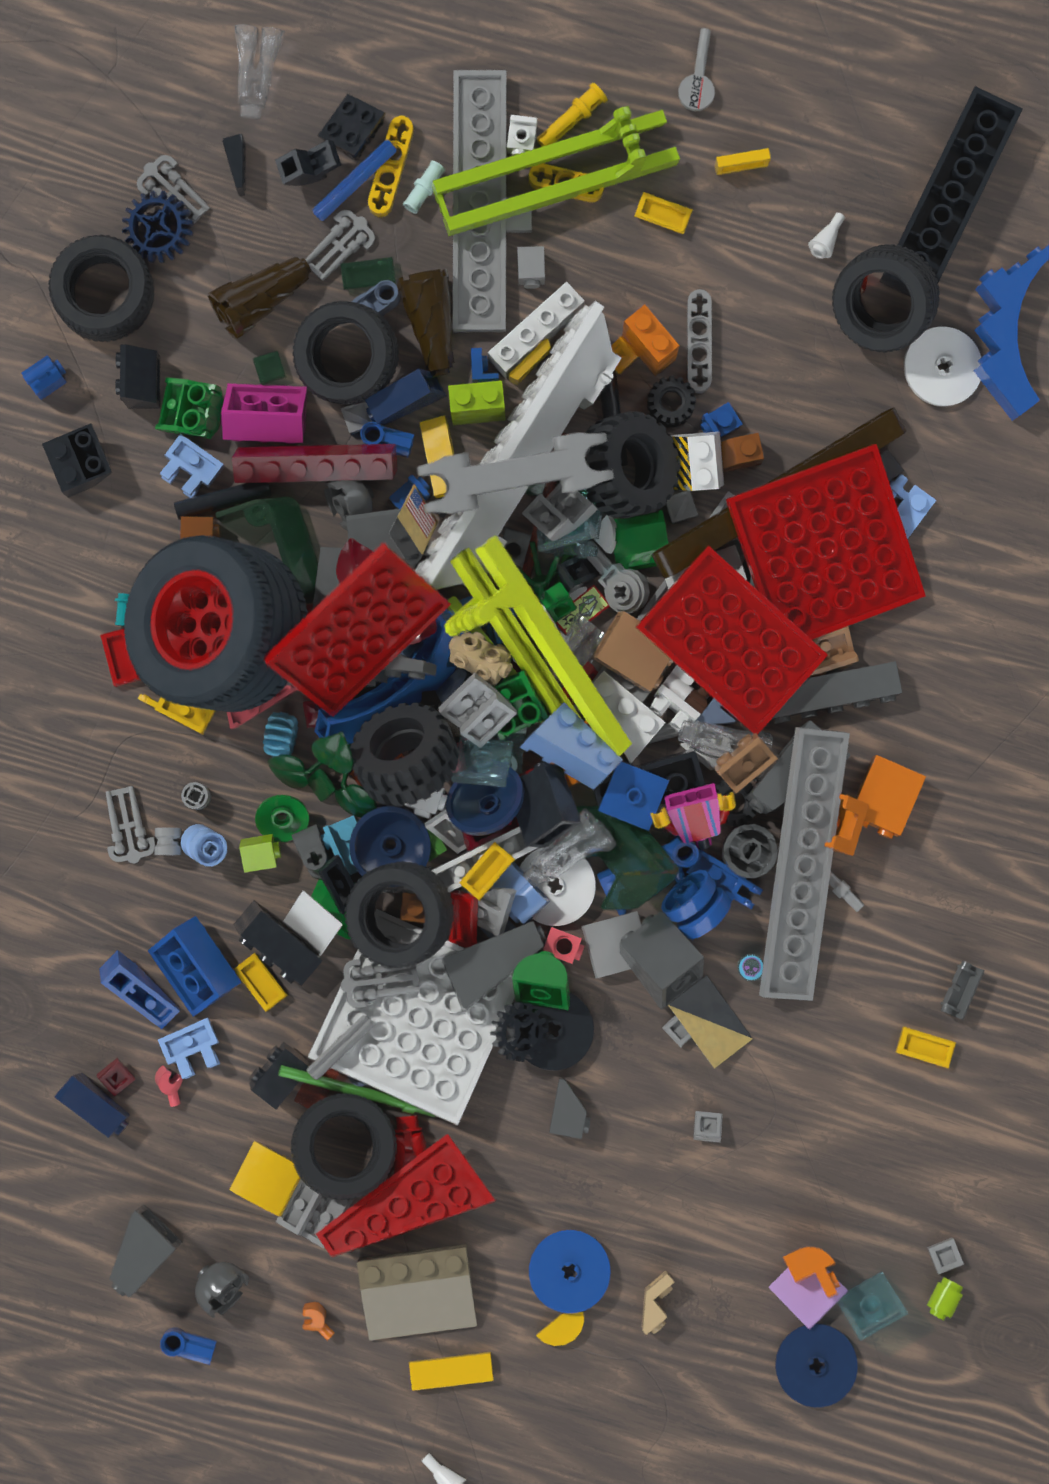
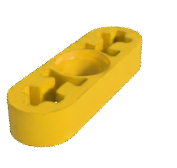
M539 164L530 169L529 183L532 188L538 190L551 186L550 179H552V174H557L554 184H557L563 177L573 179L586 174L547 164ZM539 172H544V177L549 179H543L542 182H537V177L534 175H539ZM604 187L600 188L599 191H594L593 194H588L587 192L573 199L590 203L597 202L603 195Z

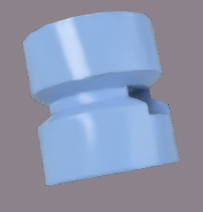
M203 824L190 826L181 837V847L184 853L204 866L219 864L227 854V843L223 836Z

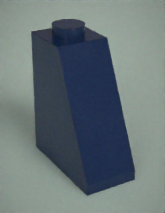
M417 369L366 399L365 402L368 406L366 412L373 422L386 425L446 397V394L437 376H434V372Z
M83 1073L71 1076L54 1096L108 1138L114 1134L119 1136L129 1125L126 1120L130 1114Z

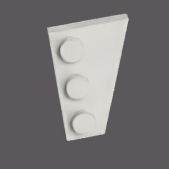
M603 671L594 681L593 685L632 743L624 751L626 758L631 764L666 722Z

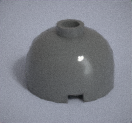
M341 480L325 483V486H328L324 490L326 502L334 517L338 512L343 520L339 524L345 530H347L346 516L372 512L374 493L368 484H364L361 480Z
M224 1261L214 1263L211 1266L206 1265L197 1275L195 1297L200 1307L212 1318H215L214 1313L224 1314L240 1299L243 1293L239 1289L243 1283L246 1286L248 1285L249 1276L238 1266L230 1262Z

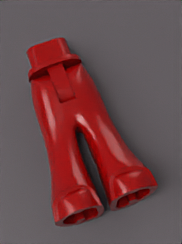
M418 1115L396 1117L397 1129L395 1130V1136L397 1139V1154L394 1161V1174L427 1150L422 1132L423 1128L419 1127Z

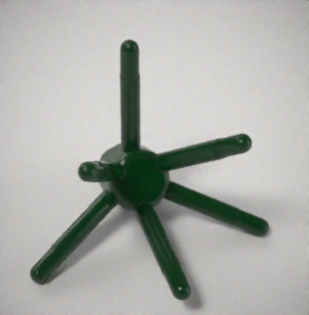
M531 541L530 547L536 576L531 579L519 567L517 568L528 585L532 587L533 593L536 596H540V599L543 600L545 599V591L551 588L550 583L558 576L556 567L560 558L556 556L547 576L542 575L536 544L534 541ZM569 556L565 561H568L573 557Z

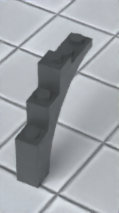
M320 547L312 610L340 585L336 575V565L342 548ZM400 653L366 686L376 687L377 682L387 683L388 677L401 678V673L409 674L408 678L425 680V675L436 676L437 665L411 659Z

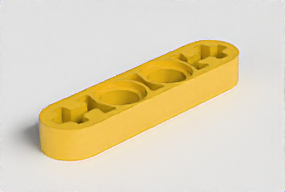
M397 116L392 119L385 139L400 149L402 156L398 160L388 159L376 171L368 205L370 212L377 217L387 216L394 204L414 132L412 121L406 116ZM405 124L408 131H403L401 142L397 141L398 131L395 127ZM386 172L392 173L395 176L394 182L391 185L382 184L380 182L382 174ZM381 191H384V203L387 206L377 209L374 201L378 202L381 197Z

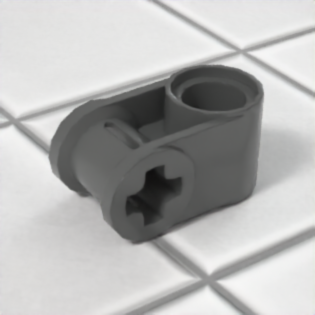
M317 824L292 834V839L310 875L315 879H321L318 870L330 858Z

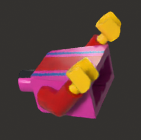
M713 783L664 796L666 808H662V812L658 814L650 813L654 826L656 828L664 827L674 836H680L683 843L695 841L698 849H707L712 845L711 837L721 833L720 825L726 822L730 810L736 807L734 792H730L731 794L728 796H721V794H717L715 784Z

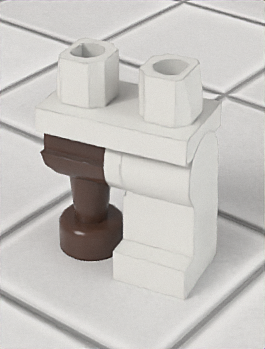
M676 665L655 693V699L650 706V710L661 717L667 708L671 709L676 715L669 724L675 730L681 732L689 724L692 726L707 706V699L710 695L701 687L697 691L691 687L694 680Z

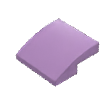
M788 1268L769 1286L771 1291L809 1330L848 1292L839 1282L840 1287L836 1288L838 1295L828 1299L816 1274L799 1283H795Z

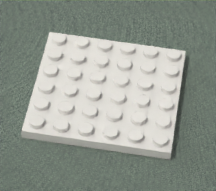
M378 909L374 913L377 927L385 937L395 943L410 944L419 937L422 929ZM446 941L444 946L435 955L416 964L419 991L378 997L376 1000L369 1001L364 999L366 1008L356 1009L348 1004L346 992L340 987L308 1058L316 1061L359 1018L366 1015L373 1022V1027L331 1069L458 1125L491 1052L492 1043L496 1040V1036L490 1035L491 1031L496 1030V1026L491 1023L492 1021H499L500 1018L497 1012H506L505 1005H511L515 998L512 983L513 974L471 1008L463 1012L442 963V958L465 948ZM359 949L357 950L353 960L360 959L361 969L372 965V967L380 966V964L377 965L368 958H365L359 952ZM354 966L349 969L350 978L354 981L376 979V974L369 977L361 975L359 978H353L351 970ZM411 969L381 974L382 978L411 974ZM412 980L383 984V989L413 987ZM377 985L355 987L352 991L353 1000L355 1001L354 994L356 991L378 990Z

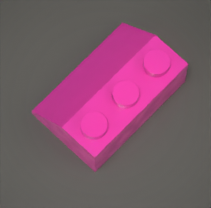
M228 383L221 412L223 440H233L236 442L243 440L259 441L262 443L285 442L288 444L303 443L306 426L307 387Z

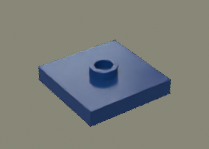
M621 761L613 771L598 811L649 831L653 822L650 813L656 814L669 780Z

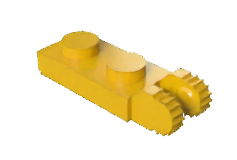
M140 694L138 697L139 700L154 707V710L201 734H204L215 713V710L177 705L163 698L156 702L145 694Z

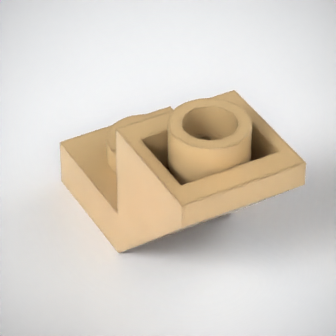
M666 1270L645 1287L642 1330L646 1335L650 1331L655 1334L666 1324L664 1320L667 1318V1315L655 1300L656 1297L662 1299L673 1289L671 1285L674 1283V1280Z

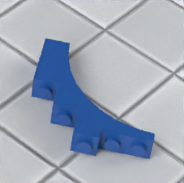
M1049 245L1043 250L1039 246L1026 256L1028 261L1022 266L1017 262L1007 271L1003 267L997 272H994L992 269L979 278L982 283L975 289L990 308V311L978 320L981 325L974 331L990 351L978 360L980 366L974 372L1012 421L1040 401L1030 385L1021 363L1018 347V318L1022 300L1030 282L1041 266L1049 260Z
M445 610L435 619L437 623L436 633L420 642L409 657L437 665L436 676L425 675V680L408 678L409 674L401 673V678L389 677L387 683H381L375 689L349 701L334 717L325 710L319 709L315 726V733L318 737H327L343 732L348 744H351L356 732L361 731V725L365 721L369 722L372 719L371 716L377 712L380 714L385 711V708L390 706L393 708L398 707L402 703H407L408 705L420 703L422 692L437 690L455 672V665L448 658L450 655L449 643L453 636L447 634L444 627L446 621L452 615Z

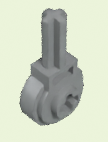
M593 541L587 542L581 551L602 575L598 581L605 588V598L609 606L616 612L625 611L626 613L637 612L643 608L648 601L650 592L644 575L637 570L625 569L621 563L613 564Z

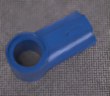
M376 422L366 423L360 432L363 444H396V454L409 458L414 442V434L384 427ZM372 430L380 433L379 439L374 442L366 439L367 433Z
M173 1327L164 1333L160 1347L163 1353L168 1356H179L210 1365L217 1340L184 1332L178 1327ZM171 1335L177 1336L181 1341V1345L177 1348H171L167 1344V1337Z

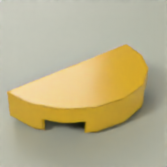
M583 1311L578 1313H561L538 1332L536 1337L542 1342L553 1346L570 1343L576 1339L584 1324Z

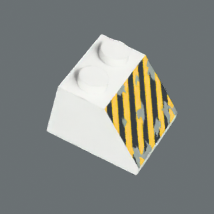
M720 432L671 435L674 440L672 443L674 449L677 448L679 455L676 457L677 463H680V471L677 472L676 476L679 479L677 486L673 488L674 490L719 489L724 485Z

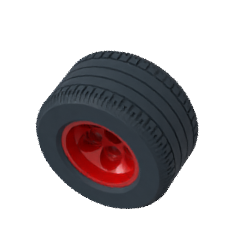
M207 535L186 537L168 544L153 555L141 569L133 583L126 604L124 619L125 643L134 670L152 692L177 705L222 712H241L268 702L280 690L284 689L288 681L269 667L263 658L307 616V605L305 604L306 601L300 584L292 571L280 559L268 551L254 546Z

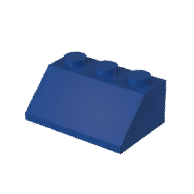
M196 916L174 928L148 950L193 1017L242 983Z

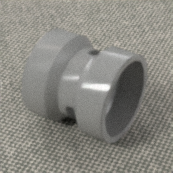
M197 782L187 784L181 793L184 805L194 810H203L210 804L212 798L210 790L205 785Z
M155 828V837L158 841L154 847V855H182V847L178 842V839L182 837V828Z

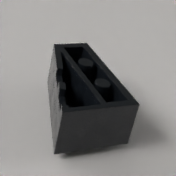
M255 900L233 924L241 936L239 941L249 950L256 948L261 952L260 959L270 967L274 964L282 970L279 974L291 984L296 981L302 986L322 962L318 954L283 927L276 918L266 913Z

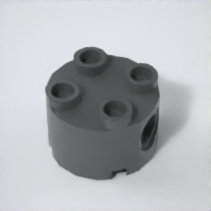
M756 824L743 825L732 830L726 836L722 845L721 857L724 864L735 875L746 879L757 878L768 873L774 866L778 856L774 836L766 828Z

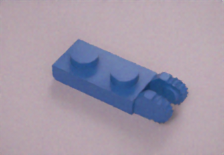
M699 849L697 862L686 871L687 874H691L698 870H706L715 880L716 887H721L731 900L734 899L750 910L754 906L752 901L737 894L741 885L748 888L754 894L761 895L763 891L760 887L746 880V878L735 875L727 868L726 864Z

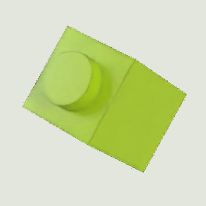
M273 834L245 838L240 841L239 848L244 873L277 867V858H281V849L279 842H274Z

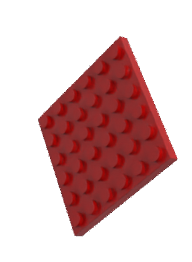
M877 444L861 448L726 499L755 588L811 640L926 597Z

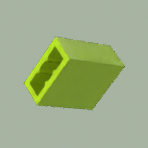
M502 380L448 386L453 425L505 420Z

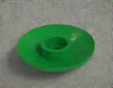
M275 795L267 798L259 805L255 814V823L262 835L273 834L274 841L287 842L293 840L292 834L308 827L309 813L306 806L299 799L289 795Z

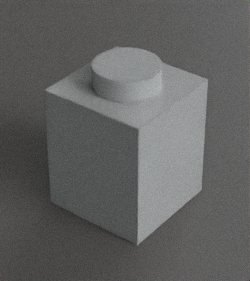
M544 246L517 247L519 285H524V288L528 289L539 288L540 285L545 284Z

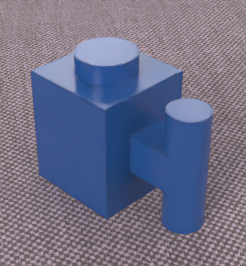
M48 355L21 373L40 400L67 383L63 377L67 372L58 359L53 362Z

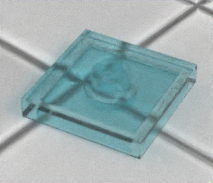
M460 737L458 765L456 770L452 771V782L506 787L514 742L489 740L480 748L467 738Z

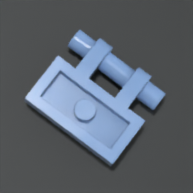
M899 474L895 481H890L889 484L894 498L897 497L902 500L898 506V511L908 539L936 500L916 485L912 487L909 493L905 491L903 486L908 479L904 475Z

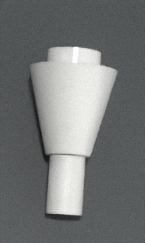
M837 212L830 224L808 243L810 251L815 257L823 259L832 256L838 229L845 219L843 214Z
M430 1453L422 1460L434 1474L433 1476L438 1484H463L466 1481L465 1478L443 1465L441 1466Z

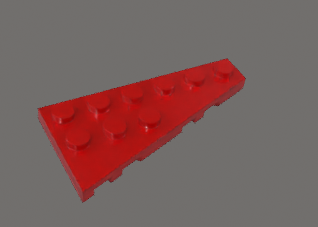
M446 1134L376 1189L318 1231L316 1236L329 1255L335 1257L496 1202V1199L450 1135Z

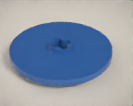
M563 1230L549 1235L536 1247L529 1264V1279L536 1296L547 1307L562 1313H578L591 1308L603 1297L610 1282V1262L604 1248L592 1236L581 1231ZM571 1264H574V1271L577 1272V1276L575 1278L570 1276L569 1279L564 1278L565 1272L562 1270L563 1267H569Z

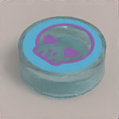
M754 954L744 955L737 964L738 974L747 981L758 980L762 977L763 960Z

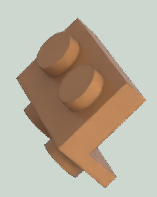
M848 626L813 639L828 656L809 677L822 676L827 671L836 668L845 669L852 666V663L859 661L858 655L853 648Z
M757 733L752 736L750 734L744 736L737 743L738 748L731 754L729 752L724 753L716 761L718 764L714 767L716 772L735 793L739 792L778 759Z

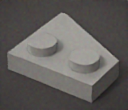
M491 887L480 901L478 900L477 925L495 936L503 934L516 890ZM462 888L460 890L462 892L470 893L465 888Z

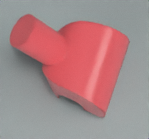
M163 1065L156 1072L155 1082L161 1092L168 1095L170 1106H178L181 1104L178 1090L183 1079L177 1072L169 1079L171 1071Z

